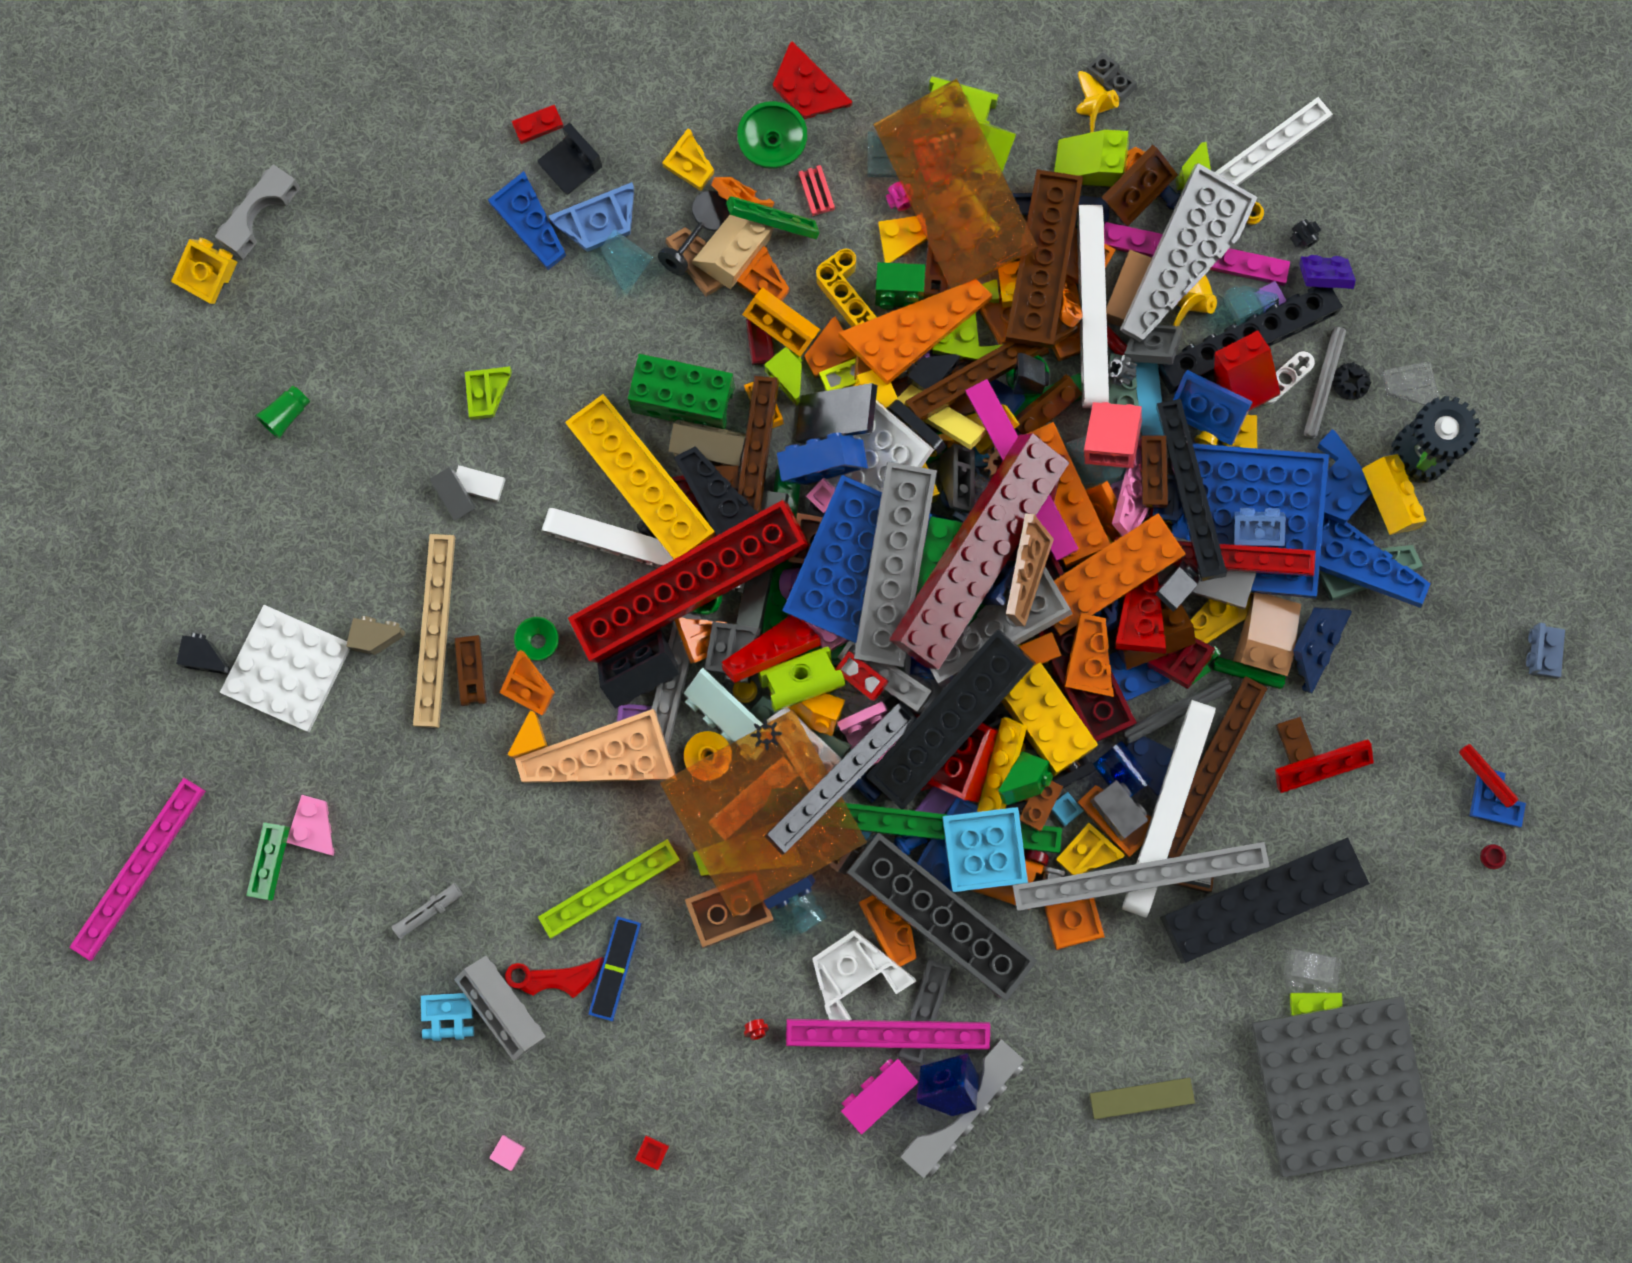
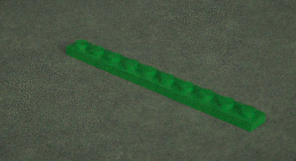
M835 802L813 826L945 841L942 816L949 815ZM1020 823L1024 850L1060 853L1062 828L1043 826L1039 832Z

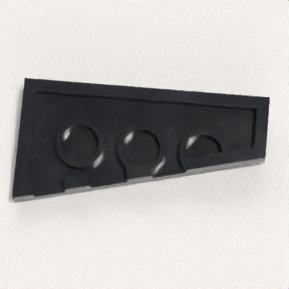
M696 446L674 457L677 466L710 526L715 531L716 536L758 514Z

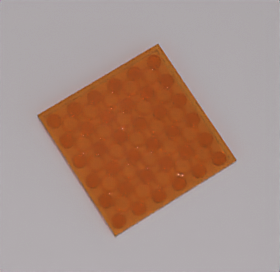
M794 710L767 723V725H772L774 722H777L774 730L775 732H782V735L775 738L779 744L778 746L771 743L769 744L768 751H766L765 745L762 743L756 747L757 737H750V734L757 733L756 729L660 783L733 917L867 843L842 796L785 854L781 855L765 838V835L828 773ZM770 728L767 731L762 729L760 731L762 734L760 739L762 741L765 739L771 740L773 738L771 736L772 730Z

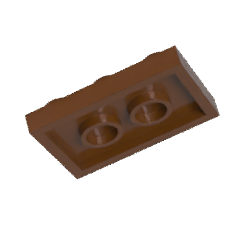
M1152 145L1101 198L1128 227L1178 174L1158 148Z

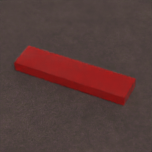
M1366 739L1275 769L1278 790L1280 793L1373 764L1372 743Z

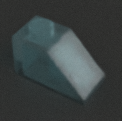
M1244 285L1240 288L1237 286L1230 288L1225 292V296L1222 297L1223 304L1237 326L1243 324L1249 316L1256 313L1259 315L1270 306L1279 304L1277 294Z

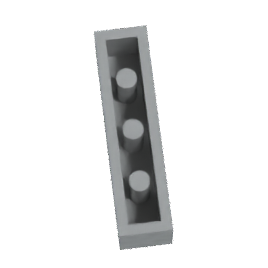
M487 956L466 967L454 979L513 1061L533 1049L546 1037L541 1027L535 1023L527 1012L525 1005L519 1001L513 993L511 986L505 982L497 971L496 966Z

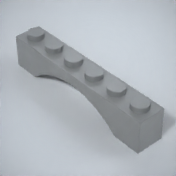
M999 1039L983 1058L980 1084L974 1099L967 1109L954 1122L943 1129L930 1134L916 1136L901 1153L900 1157L923 1178L927 1174L931 1177L940 1167L938 1161L942 1156L948 1157L955 1150L957 1145L954 1142L959 1136L965 1137L972 1130L974 1125L971 1122L978 1115L981 1118L991 1106L988 1102L993 1096L999 1098L1006 1090L1005 1082L1010 1076L1015 1079L1024 1067L1021 1064L1024 1059L1002 1039Z

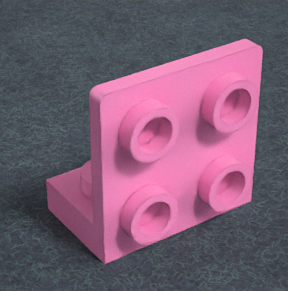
M883 702L837 722L840 731L845 734L848 743L852 745L851 749L889 712ZM890 748L872 766L876 765Z

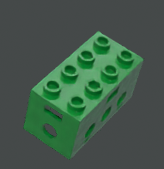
M638 354L627 399L631 412L673 422L679 419L725 429L729 398L733 399L735 390L733 373Z

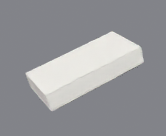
M458 465L456 475L468 494L499 502L505 478Z

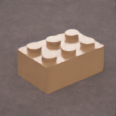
M756 872L685 899L700 943L704 949L774 922L770 909L767 908L763 901L765 895Z

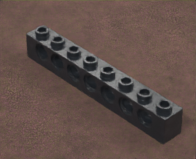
M1311 287L1307 290L1308 293L1301 296L1300 294H1295L1286 300L1287 303L1279 306L1277 303L1266 309V313L1258 316L1256 313L1245 319V323L1237 326L1235 323L1224 329V333L1216 336L1214 333L1203 339V343L1199 345L1190 344L1182 349V353L1175 356L1173 365L1160 364L1158 367L1159 374L1169 393L1172 394L1177 391L1183 375L1187 371L1181 368L1180 363H1187L1191 368L1189 371L1203 378L1214 374L1215 352L1224 348L1222 343L1232 344L1244 338L1243 333L1252 334L1259 331L1270 347L1337 315L1343 306L1333 288ZM1306 303L1313 304L1316 310L1309 309ZM1285 313H1291L1295 320L1288 319ZM1264 323L1272 324L1274 330L1267 329ZM1201 353H1208L1212 360L1203 359Z

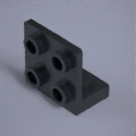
M570 122L562 128L565 135L563 140L538 159V164L566 195L570 194L602 168L599 154Z

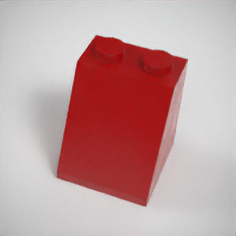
M1259 331L1215 352L1214 380L1216 384L1252 401L1253 403L1249 411L1280 395L1271 349Z

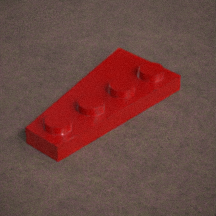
M790 615L722 661V669L736 683L820 646L821 640L805 621Z

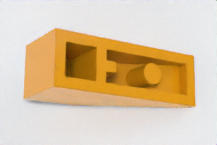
M824 693L788 708L810 729L832 736L841 717L845 700Z

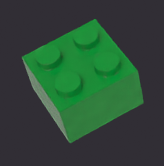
M877 262L875 306L890 310L894 307H905L923 300L925 264Z

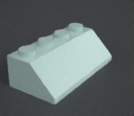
M702 668L684 692L687 698L685 703L694 712L699 709L705 715L702 719L712 729L717 726L723 732L721 735L729 742L730 746L735 743L740 748L738 753L747 762L752 759L757 763L767 751L762 743L756 747L755 744L758 739L757 737H750V734L757 733V729L754 726L755 723L759 726L763 724ZM764 729L760 731L762 734L760 739L762 741L773 738L769 729L767 731ZM773 743L769 744V749L774 745Z

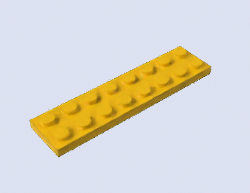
M604 394L565 422L673 560L715 536V531Z

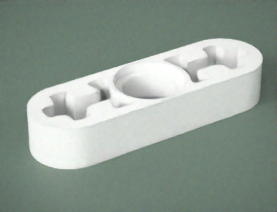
M1304 351L1297 353L1276 372L1279 388L1283 391H1280L1279 396L1269 400L1264 405L1274 404L1311 371L1315 361L1310 353ZM1298 359L1301 361L1306 359L1308 361L1306 364L1307 368L1302 366L1296 372L1294 368L1300 362ZM1282 373L1289 374L1292 382L1290 384L1281 383L1279 375Z

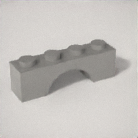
M274 164L270 169L265 170L257 185L248 191L245 200L234 208L232 216L228 221L218 228L215 237L219 243L244 260L257 243L252 229L256 215L263 208L270 205L287 206L300 190L297 181Z

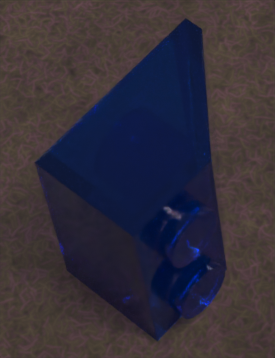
M968 1053L920 1066L917 1091L918 1104L950 1116L967 1114L977 1109L979 1075Z

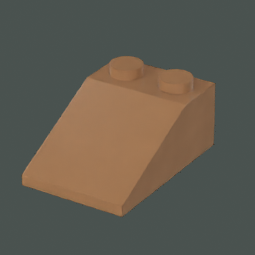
M1253 593L1233 661L1288 676L1294 656L1293 649L1296 645L1301 604L1268 594Z

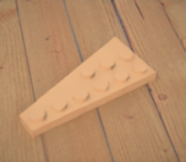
M654 709L515 758L521 782L677 780Z

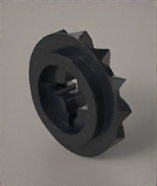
M1352 362L1344 363L1336 369L1332 385L1336 393L1342 398L1356 400L1368 392L1372 382H1370V373L1364 369V365L1360 366ZM1349 375H1351L1352 378L1360 377L1355 383L1356 386H1354L1352 383H1345L1348 380Z

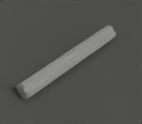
M1335 327L1332 330L1304 430V436L1316 438L1318 435L1346 335L1344 328Z

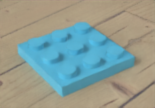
M1018 807L942 816L952 892L1028 883Z

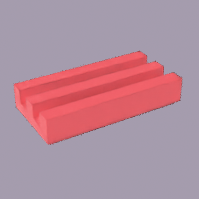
M821 165L816 166L815 169L809 168L805 172L803 170L799 171V178L812 217L835 210ZM815 174H818L828 203L827 207L824 206L814 176ZM805 177H810L820 209L815 208Z

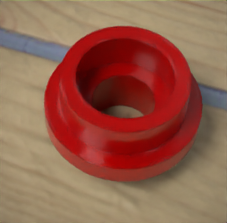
M756 1019L744 1025V1035L747 1038L751 1037V1040L765 1037V1032L769 1030L768 1024H765L763 1019Z

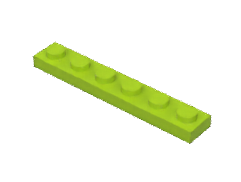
M666 839L538 916L549 938L552 939L681 860L669 840Z

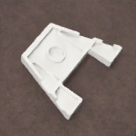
M853 930L812 958L829 1020H852L840 999L881 972L895 994L916 982L913 976L856 930Z

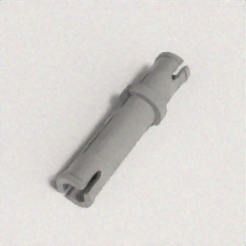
M453 883L438 895H432L430 897L431 900L393 925L394 933L399 939H402L438 912L443 913L446 910L445 907L463 896L462 891L456 883Z

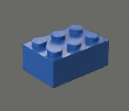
M842 433L829 434L827 439L824 440L810 439L803 446L798 444L785 447V451L777 453L782 482L808 485L819 482L823 478L830 479L868 468L863 440L854 438L853 435L842 436Z

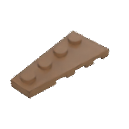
M1025 514L1006 609V615L1016 626L1022 627L1026 625L1054 540L1035 514Z

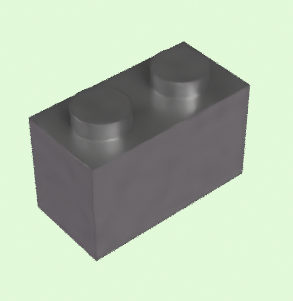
M1116 780L1090 802L1120 841H1122L1148 820L1145 817L1147 815L1145 809L1139 803L1135 804L1129 797L1131 792L1124 783L1119 784Z

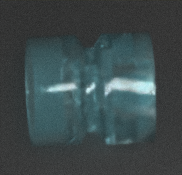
M812 891L802 897L795 895L789 898L790 902L783 906L788 916L795 918L793 924L799 934L806 932L827 918L821 905L815 904L816 897Z

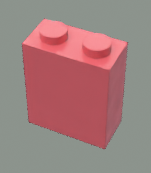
M1093 402L1084 447L1085 464L1134 468L1142 424V406Z

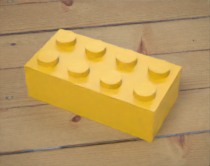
M1041 662L1032 667L1002 700L1003 705L1012 718L1027 726L1026 738L1039 757L1049 761L1053 777L1098 746Z

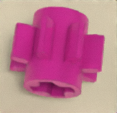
M900 181L888 188L889 194L886 195V200L891 209L896 207L898 211H904L913 205L912 199L916 196L910 183L905 186L904 182Z

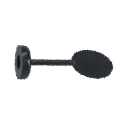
M705 191L695 198L692 204V214L698 225L679 250L664 247L659 251L658 259L660 263L673 274L684 275L688 270V262L682 254L702 228L717 231L730 215L726 204L727 200L722 198L717 191Z

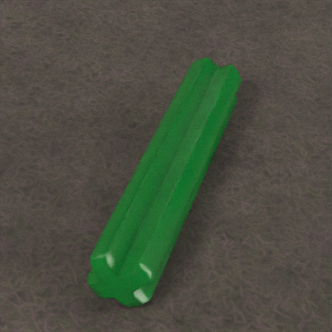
M1217 657L1213 663V670L1243 679L1246 676L1258 683L1282 689L1285 684L1286 677L1281 674Z

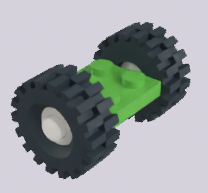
M1444 396L1441 400H1439V397L1428 402L1417 413L1416 418L1396 435V439L1391 445L1393 450L1390 452V455H1399V458L1404 463L1405 472L1409 480L1415 478L1417 483H1420L1422 480H1425V483L1433 479H1438L1449 469L1455 459H1460L1476 444L1478 440L1476 437L1480 434V428H1476V426L1480 424L1479 418H1473L1476 412L1474 409L1471 411L1467 409L1469 406L1467 402L1461 405L1459 404L1460 398L1454 397L1451 401L1449 396Z

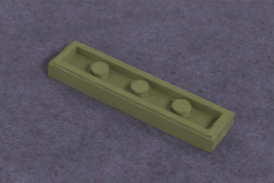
M1190 1077L1089 1093L1093 1119L1195 1103Z

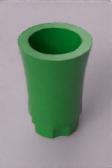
M291 386L288 391H284L274 402L257 413L255 417L269 432L280 439L310 401L297 387Z

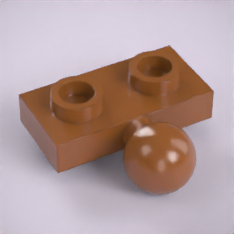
M1051 781L1049 786H1045L1041 794L1024 799L1026 804L1019 816L1020 822L1040 832L1063 786Z

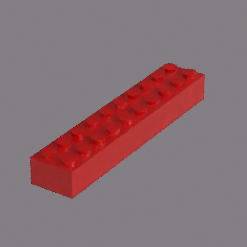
M781 500L568 617V620L588 660L598 663L672 623L674 619L683 617L804 551L810 545L789 505Z

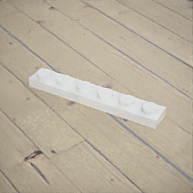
M1317 97L1215 173L1239 186L1328 121L1333 115L1332 112Z

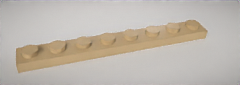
M430 534L413 719L414 727L439 728L455 549L454 535Z

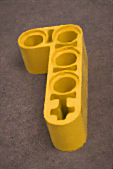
M841 249L817 267L816 281L819 288L848 324L854 327L864 323L865 319L867 322L877 317L846 280L855 272V253L850 249ZM842 260H849L851 264L843 266L840 262ZM825 273L831 274L833 277L829 280H825L821 276ZM839 291L847 293L843 298L837 297L835 294ZM852 309H859L862 313L855 316L850 311Z

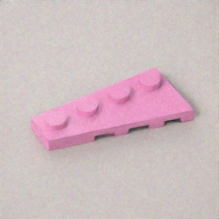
M1141 438L1138 441L1134 468H1126L1112 525L1121 536L1141 525L1149 508H1142Z

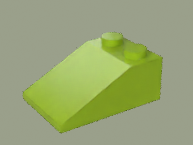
M1101 130L1059 139L1054 172L1083 176L1082 185L1112 187L1126 172L1129 148L1128 131Z

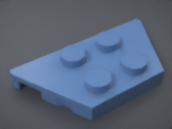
M631 182L549 215V219L553 225L587 252L631 234L634 198L633 183Z

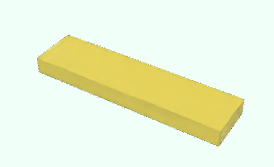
M911 384L898 397V400L905 405L906 400L922 392V390ZM946 407L924 420L927 424L970 450L986 435L985 428L950 407Z

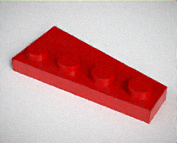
M1158 574L1125 595L1116 639V649L1167 654L1161 600L1155 595L1159 587Z

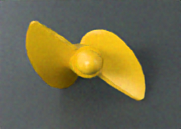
M1079 71L1078 78L1086 99L1077 106L1076 111L1080 115L1090 116L1091 133L1094 132L1097 114L1117 108L1119 106V97L1115 90L1107 91L1093 76Z
M1206 275L1178 302L1177 306L1181 307V310L1173 326H1179L1188 311L1215 313L1217 299L1212 293Z

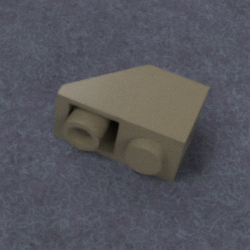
M362 616L361 619L353 618L346 647L352 651L376 655L403 638L405 631L396 622L385 621V624L376 623V619Z

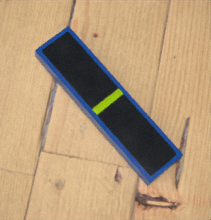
M617 916L588 1015L614 1021L642 923Z

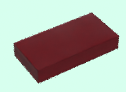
M746 319L752 366L766 364L775 356L772 336L749 319Z

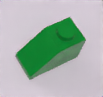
M1022 751L998 790L1002 803L1009 805L1041 794L1045 786H1049L1053 779V772L1049 761Z

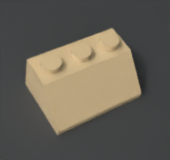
M729 215L693 259L692 264L731 290L761 248L767 245L774 227Z

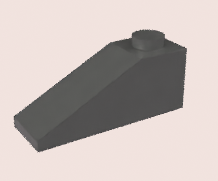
M954 443L940 456L939 478L950 508L969 514L975 505V450H970L967 447Z

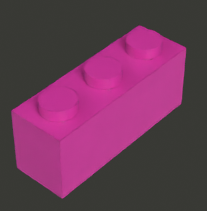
M891 1058L879 1068L882 1073L874 1079L871 1075L860 1085L863 1090L857 1096L852 1093L841 1103L844 1106L841 1112L861 1135L918 1083L916 1078L898 1058L894 1062Z

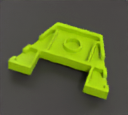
M997 279L982 284L992 294V299L989 302L999 303ZM975 312L932 348V353L937 355L957 354L960 356V360L965 358L976 361L1002 345L979 346Z

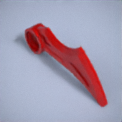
M600 957L579 966L563 969L530 970L525 964L515 963L508 967L505 978L511 987L519 988L533 996L544 989L557 988L574 998L592 982L602 967L605 958ZM517 968L524 970L526 975L521 983H515L511 977L512 972Z

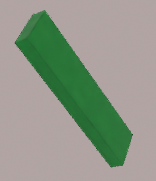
M729 196L726 204L732 216L816 240L820 233L815 220Z

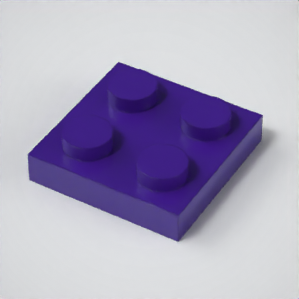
M1318 255L1301 256L1299 266L1306 286L1354 289L1356 279L1348 259L1341 256H1333L1332 258H1323Z

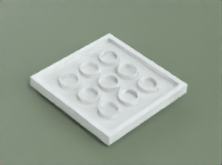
M876 400L873 432L853 435L854 438L862 439L864 442L868 468L845 474L844 476L882 492L887 462L922 468L934 449ZM841 476L826 480L836 488Z
M263 605L220 693L310 732L350 649L346 647L347 641Z

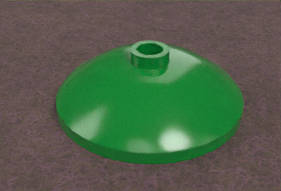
M777 101L763 102L749 109L740 120L737 130L738 144L743 155L753 164L768 169L782 168L793 163L803 153L807 143L806 123L801 114L788 104ZM775 139L777 140V142L775 144H770L769 140Z

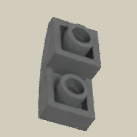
M1103 52L1086 67L1090 75L1102 84L1107 91H1116L1121 103L1137 88V82L1122 72L1119 63Z

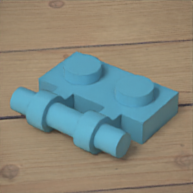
M464 993L421 996V1021H431L432 1028L422 1029L423 1039L441 1041L442 1038H455L456 1040H464V1037L474 1036V1026L464 1027V1019L474 1018L473 1005ZM441 1020H454V1027L441 1028Z

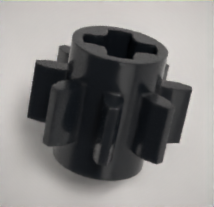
M1305 219L1292 228L1294 233H1292L1293 236L1290 239L1295 247L1300 245L1307 249L1319 241L1318 235L1321 229L1316 221L1312 223Z
M765 718L763 721L764 725L754 724L757 733L750 734V737H757L758 741L755 746L758 747L762 743L765 745L766 751H768L769 744L779 745L775 738L782 735V732H775L774 728L777 726V722L767 725ZM770 728L773 738L762 741L760 739L762 737L760 731L762 729L767 731Z

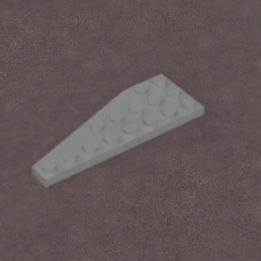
M1197 163L1194 165L1119 331L1139 342L1144 340L1162 321V318L1178 304L1180 299L1197 284L1214 263L1240 238L1258 197L1201 164Z

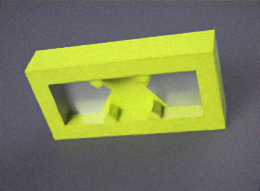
M856 358L819 372L826 391L855 385Z

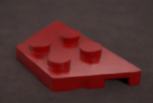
M793 41L790 42L774 80L773 89L790 106L795 108L803 119L815 117L817 114L830 113L834 109L851 107L853 101Z

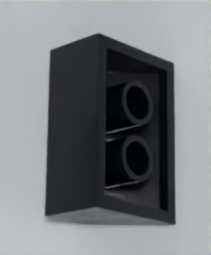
M661 629L597 663L600 688L615 709L621 705L629 704L634 698L642 694L650 693L656 686L664 682H670L679 675L677 661Z

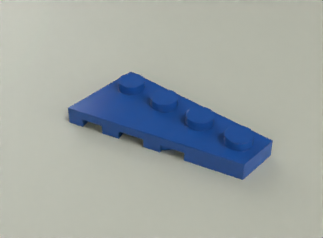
M524 171L488 199L489 204L547 270L566 256Z

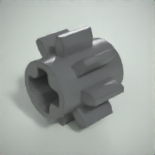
M1125 355L1122 358L1115 356L1114 360L1108 364V378L1113 379L1112 383L1121 386L1122 383L1130 385V381L1137 376V364L1132 363L1131 358Z

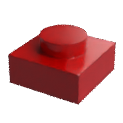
M646 1135L635 1160L659 1170L669 1145Z

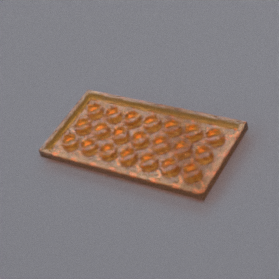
M957 78L873 124L950 289L976 279L978 280L1038 248Z

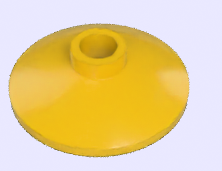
M712 731L700 732L687 742L684 749V763L687 770L694 777L705 781L715 780L722 777L730 768L732 749L729 742L719 733ZM709 751L714 754V758L711 761L706 758V754Z

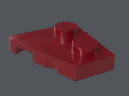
M1195 637L1196 644L1147 662V667L1189 689L1214 655L1215 648Z

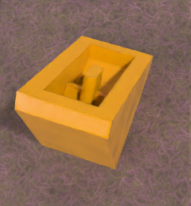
M531 710L507 754L513 759L548 747L539 718Z

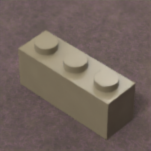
M677 419L673 423L669 452H673L677 456L696 446L711 463L716 461L720 462L721 466H740L746 434Z

